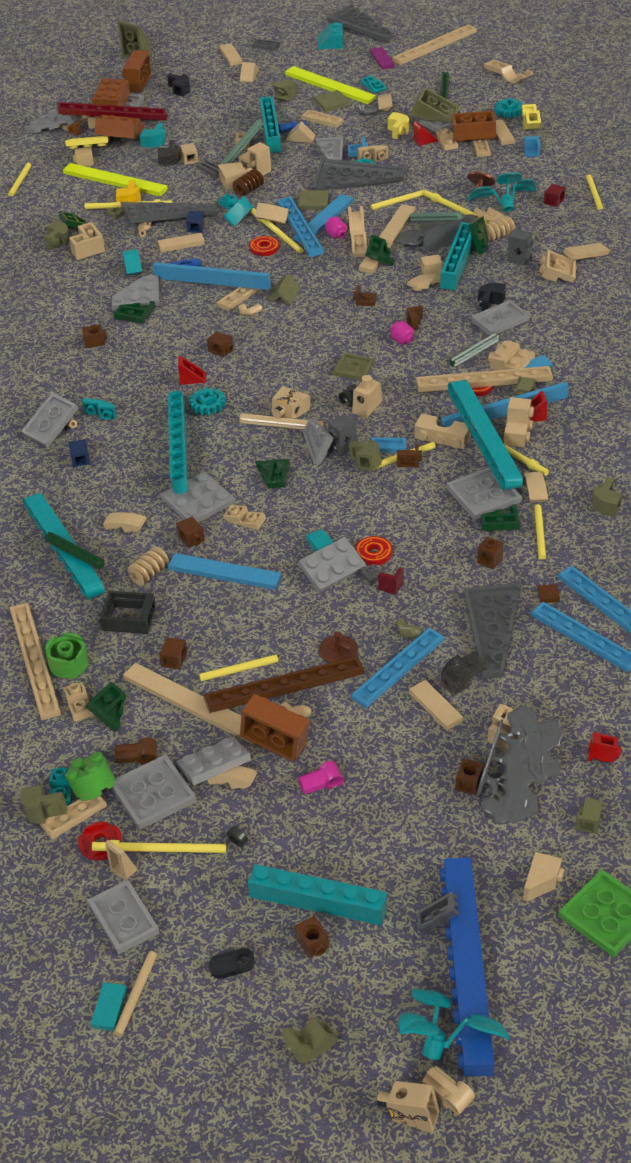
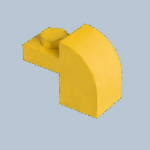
M129 180L128 188L116 189V201H141L140 187L135 186L134 180Z

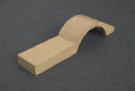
M496 60L484 64L485 69L501 74L505 80L512 84L533 75L531 70H526L525 74L519 73L517 75L510 64Z
M360 206V211L351 212V207H348L353 257H366L367 239L364 228L363 206Z

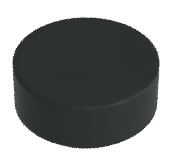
M232 826L226 832L228 839L239 847H243L248 842L247 836L235 826Z

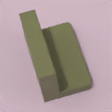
M287 274L277 282L268 300L274 302L280 297L289 305L298 293L300 285Z

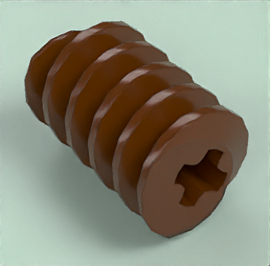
M252 169L233 181V190L240 196H243V194L247 195L252 190H255L256 187L258 188L264 184V177L261 172Z

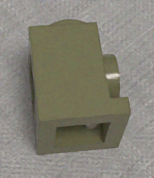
M519 376L518 385L514 388V395L518 396L535 391L536 379Z
M585 798L584 806H579L575 830L593 834L598 833L603 801Z

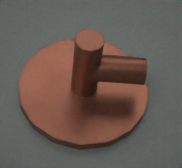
M469 172L467 175L469 181L477 184L476 188L493 186L496 182L492 176L482 172Z
M336 631L334 636L326 638L319 645V654L323 660L332 663L356 657L358 646L352 638Z

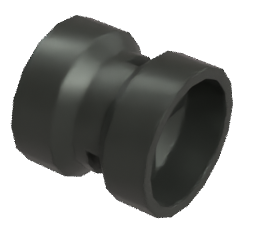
M351 384L346 390L339 393L338 397L341 404L344 405L348 402L350 404L347 407L353 405V392L357 385Z

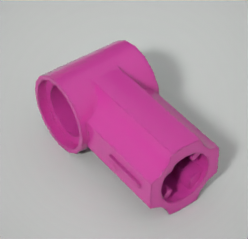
M327 761L320 765L318 770L299 776L298 783L303 794L306 795L326 787L331 790L334 786H341L344 783V778L334 761Z

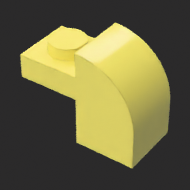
M536 104L522 105V124L524 130L539 129L541 118Z
M393 112L388 117V130H392V138L398 139L404 133H409V117L407 115Z

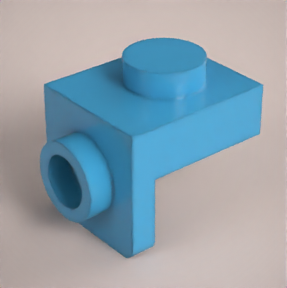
M362 137L361 145H348L349 157H358V148L368 146V142H365V137Z

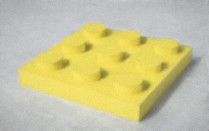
M109 137L67 139L65 142L69 149L78 148L79 145H83V147H92L93 144L105 146L109 142Z

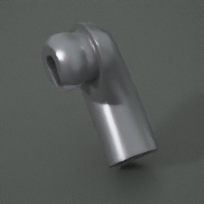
M364 104L358 105L357 111L359 114L366 116L377 114L376 107L365 109Z

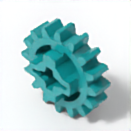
M512 98L502 99V101L498 100V103H495L494 112L499 117L516 118V116H521L522 114L521 107L523 102Z
M205 387L202 390L199 388V392L194 391L193 395H190L189 406L191 411H195V414L201 413V416L204 414L210 416L213 413L216 415L217 411L221 412L222 408H225L226 397L224 392H220V389L214 390V387L211 389Z

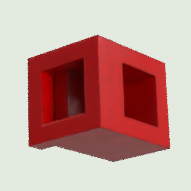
M593 732L588 746V761L592 762V759L595 758L602 762L614 763L615 758L619 759L621 746H618V737Z

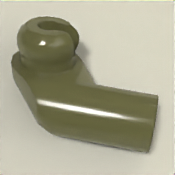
M404 619L396 621V626L402 637L414 638L421 635L420 627L407 625Z

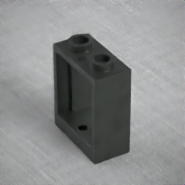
M109 590L107 597L103 599V610L98 615V622L101 623L102 631L148 634L156 608L154 593ZM115 607L142 609L139 619L112 617Z

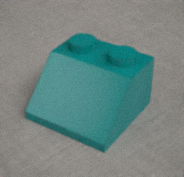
M335 22L329 24L318 35V49H343V23Z

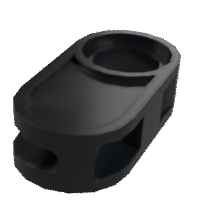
M240 948L215 955L209 962L210 973L214 978L224 979L248 972L255 965L254 953L248 948ZM241 957H248L250 959V962L245 965H241L237 961Z

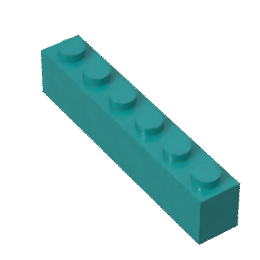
M273 96L260 97V112L262 122L264 123L265 143L270 147V153L281 152L280 134Z
M460 223L441 270V289L456 290L474 244L468 226L470 223Z
M254 864L248 880L249 897L381 926L387 910V892L257 864Z

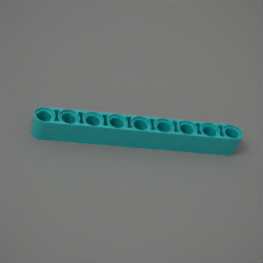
M468 381L449 382V395L501 489L505 491L521 488L523 485L521 473Z
M172 391L168 394L170 480L173 493L184 494L189 489L186 408L183 393L181 391Z
M41 492L23 498L25 508L29 510L28 513L32 519L36 520L38 528L42 529L44 537L48 532H52L76 544ZM50 544L52 549L57 552L60 561L64 562V567L68 573L72 574L71 577L74 582L80 586L79 589L82 594L87 596L86 600L105 594L103 583L90 564Z

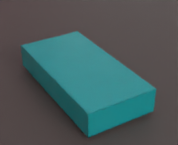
M103 982L92 1017L91 1028L115 1030L127 991L126 985Z

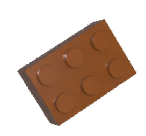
M133 50L128 61H126V65L122 68V75L125 80H128L130 92L142 93L152 74L149 51Z
M102 79L92 97V104L125 106L130 96L128 80Z
M494 110L452 113L454 141L463 142L465 140L477 141L479 139L491 140L496 138Z
M101 115V117H96L95 134L140 139L145 122L140 121L139 118Z
M254 694L242 710L240 737L295 762L307 745L310 720L306 719L303 715H298L288 710L284 706H279L269 701L265 697Z

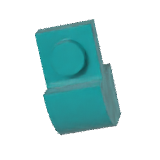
M158 123L154 130L143 129L140 134L141 147L155 148L166 143V129H164L163 123Z
M138 249L122 251L126 275L142 273Z

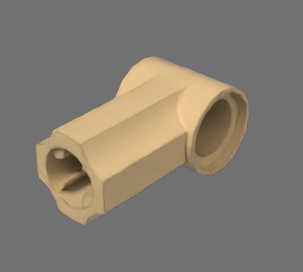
M437 1066L432 1067L422 1080V1084L433 1086L435 1096L442 1101L446 1109L450 1108L454 1112V1116H459L475 1098L474 1092L466 1083L454 1081Z

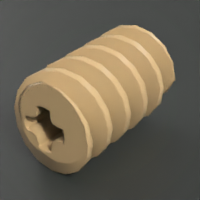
M509 216L485 223L488 243L490 240L494 241L495 239H500V237H505V235H510L516 228Z
M152 547L150 551H147L133 564L129 565V575L137 585L143 586L144 581L148 582L150 578L155 576V573L157 574L160 572V569L165 568V564L169 563V559L161 548Z

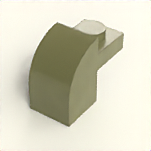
M282 79V82L274 81L273 87L277 93L276 99L289 102L295 97L298 91L295 81Z
M56 220L47 226L48 235L44 237L46 249L51 251L60 244L66 246L69 243L68 226L65 223Z
M370 440L368 443L351 441L348 444L351 459L357 460L358 469L374 472L381 465L380 448L376 441Z
M607 477L605 482L601 483L599 487L594 486L592 505L596 511L615 517L621 507L622 493L613 491L614 478Z
M43 785L21 788L20 801L30 822L45 824L47 817L67 814L68 807L62 792L46 795Z
M315 1017L301 1030L287 1027L281 1033L286 1041V1048L294 1054L301 1064L308 1063L325 1053L339 1040L326 1021Z

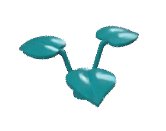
M518 172L503 173L497 177L498 184H506V194L501 199L494 189L485 186L474 189L470 193L468 202L475 198L495 195L499 205H502L504 212L513 211L515 209V192H535V182L531 179L521 180L522 174ZM516 182H517V184H513V185L511 186V191H512V196H511V194H509V183H516Z
M413 988L411 991V995L415 1000L434 1006L432 1022L427 1021L421 1015L410 1012L402 1013L398 1020L400 1035L408 1033L427 1035L422 1054L432 1060L441 1059L444 1047L449 1049L451 1042L466 1024L476 1030L503 1037L508 1041L510 1039L504 1026L497 1020L485 1015L471 1014L470 1018H465L446 1040V1034L440 1031L437 1026L439 1007L450 1008L451 1000L445 994L434 990Z

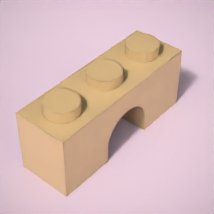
M421 413L415 424V438L422 441L425 440L436 444L452 446L453 448L465 449L471 437V433L464 422L454 421L449 427L438 426V417Z

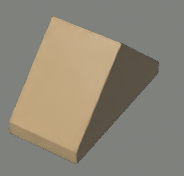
M242 62L240 82L253 83L259 71L255 63Z
M301 121L288 133L286 141L313 143L315 134Z

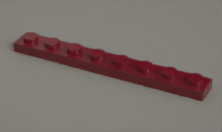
M57 102L58 114L85 115L90 117L113 115L157 121L167 119L165 108Z

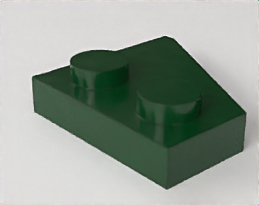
M59 212V218L69 229L78 228V226L86 224L83 218L78 217L74 213Z
M484 216L468 225L478 254L484 253L488 249Z
M371 234L365 256L393 266L395 262L394 258L390 257L391 251L387 246V241Z
M149 301V305L141 306L140 302L119 305L114 312V319L144 324L154 309L155 302Z
M289 459L256 461V467L268 489L286 486L290 467Z
M516 504L510 505V509L503 512L500 508L493 512L481 514L482 531H512L520 529Z
M110 682L87 703L86 708L112 731L116 732L120 727L119 722L123 714L126 694L113 682Z

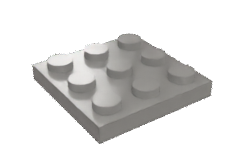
M490 467L448 482L446 485V489L474 520L481 518V514L493 512L500 508L503 510L510 507V505L522 502V496L515 489L505 491L501 489Z
M205 471L188 479L189 489L186 493L175 494L171 488L160 494L161 499L184 520L193 516L197 522L236 503L235 498Z
M166 754L117 777L114 785L111 787L139 830L197 802L195 794Z

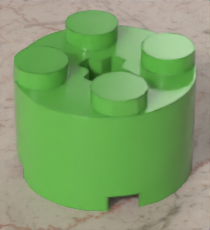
M62 633L63 636L58 638L54 636L46 644L45 650L49 669L57 677L74 679L83 673L88 666L89 660L83 638L78 634Z
M95 752L85 759L77 758L70 763L72 767L65 774L76 798H80L81 801H88L103 794L101 790L106 787L109 790L116 781L101 752Z

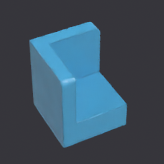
M539 136L524 137L526 157L540 156Z

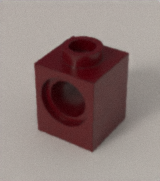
M552 183L544 192V204L558 207L565 199L566 187Z

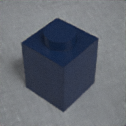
M189 211L186 220L188 232H203L205 225L204 211Z
M86 439L68 442L73 467L90 465Z

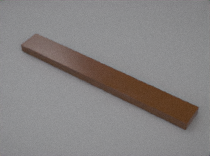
M358 656L206 693L203 696L209 713L247 704L254 694L268 699L364 674V668Z

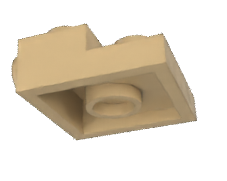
M547 250L545 255L541 256L539 261L541 264L539 272L542 273L541 277L554 282L559 277L564 281L573 283L576 278V260Z
M504 341L502 344L499 343L495 352H490L488 361L490 362V368L495 370L525 368L535 358V352L520 349L519 343Z

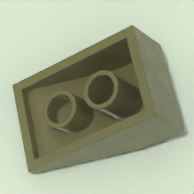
M119 20L118 28L122 57L129 58L133 50L149 51V56L151 57V46L141 27Z
M423 87L411 114L422 120L452 123V113H457L460 107L430 89Z

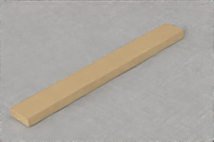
M469 24L398 54L392 57V61L402 65L477 32V28Z
M401 204L379 236L387 241L388 248H391L410 220L409 215L415 212V206ZM365 257L359 266V271L373 274L381 262Z
M550 366L416 377L418 392L448 390L449 382L467 380L471 388L518 384L519 376L536 379L535 382L553 381V375Z
M25 603L9 607L40 718L45 720L60 716L61 711L29 604Z
M137 663L123 674L124 680L255 745V743L240 737L241 715L229 709L209 713L203 696Z

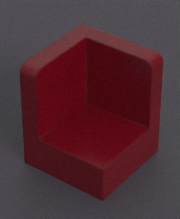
M399 567L395 575L381 572L378 575V590L396 595L404 583V568Z

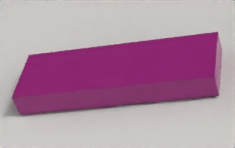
M383 47L370 49L371 55L382 70L394 68V62Z

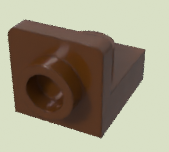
M357 285V290L353 292V300H356V306H375L377 293H361V285Z
M421 305L408 307L406 310V321L414 330H418V324L421 322L420 319L423 318V307Z
M415 444V450H397V467H418V461H422V450H419V444Z

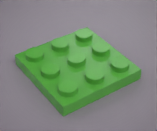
M601 870L559 911L558 917L609 955L615 957L631 941V889L604 870Z

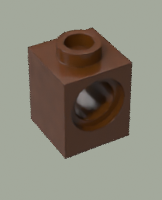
M101 324L82 327L86 348L105 345L104 340L107 339L106 330H102Z
M216 331L207 339L208 352L225 357L233 351L234 346L231 336Z
M193 516L176 523L178 537L188 548L197 546L205 541L203 528Z
M487 536L478 546L477 563L494 570L503 559L504 543Z
M166 638L159 653L161 667L180 670L187 655L186 640Z
M463 758L456 775L455 790L476 795L483 774L484 763Z
M315 916L294 926L295 938L308 958L321 956L329 948V936Z

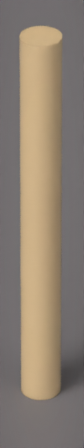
M153 951L148 952L115 1027L114 1035L123 1036L156 960L157 954Z

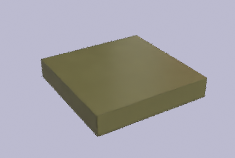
M338 90L314 96V101L325 112L350 105V101Z
M300 190L298 209H325L328 206L329 190Z
M344 353L332 371V375L362 381V376L368 375L375 363V359Z

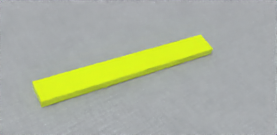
M295 66L285 71V75L331 92L338 90L343 96L365 104H369L376 99L374 94Z
M73 163L68 164L63 169V174L122 188H128L129 180H134L135 186L140 187V192L161 196L168 190L167 185Z

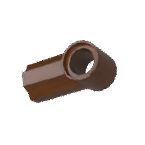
M146 737L139 740L138 743L115 746L116 763L139 762L141 765H145V763L157 759V742L153 738Z

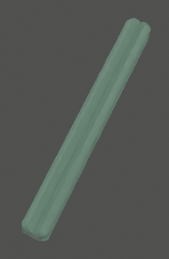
M257 120L220 164L232 163L263 127L264 123L262 120Z
M461 212L412 213L409 215L411 222L460 221L463 219Z

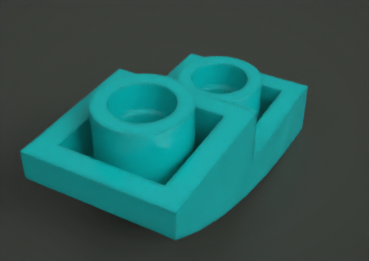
M373 75L361 78L360 83L373 93L386 90V86L380 79L376 80Z
M225 194L218 200V203L229 210L239 200L238 196Z
M243 196L223 217L232 226H235L253 206Z
M83 398L84 414L99 415L100 419L105 420L117 419L114 404L98 399Z
M322 529L305 535L313 552H317L334 543Z
M59 767L51 769L49 794L62 792L68 806L71 804L72 789L65 774L70 768Z

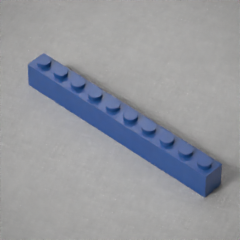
M471 857L444 859V868L439 869L440 882H445V887H441L442 897L450 892L457 895V899L454 901L458 903V907L455 909L459 911V915L448 920L449 926H445L446 940L451 942V946H447V958L453 962V966H449L450 981L455 983V987H451L452 1002L457 1003V1009H453L454 1024L459 1025L465 1018H470L471 1014L489 1017ZM466 1024L455 1037L456 1046H461V1053H457L458 1068H463L464 1077L494 1076L495 1063L491 1034L476 1030Z

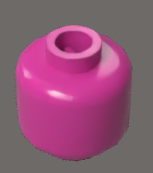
M331 217L326 221L325 231L331 238L341 239L346 235L347 225L339 217Z
M397 321L390 328V336L398 344H409L413 341L414 329L405 321Z

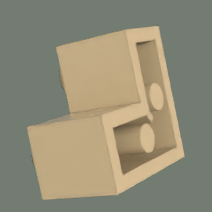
M259 142L247 148L248 152L239 156V162L242 163L244 169L252 167V169L261 172L262 175L271 172L269 146Z
M92 222L78 226L79 235L69 237L71 252L77 260L105 252L103 236Z
M510 397L507 423L504 431L505 445L525 448L526 442L530 441V431H532L533 421L530 420V417H533L534 407H531V399Z

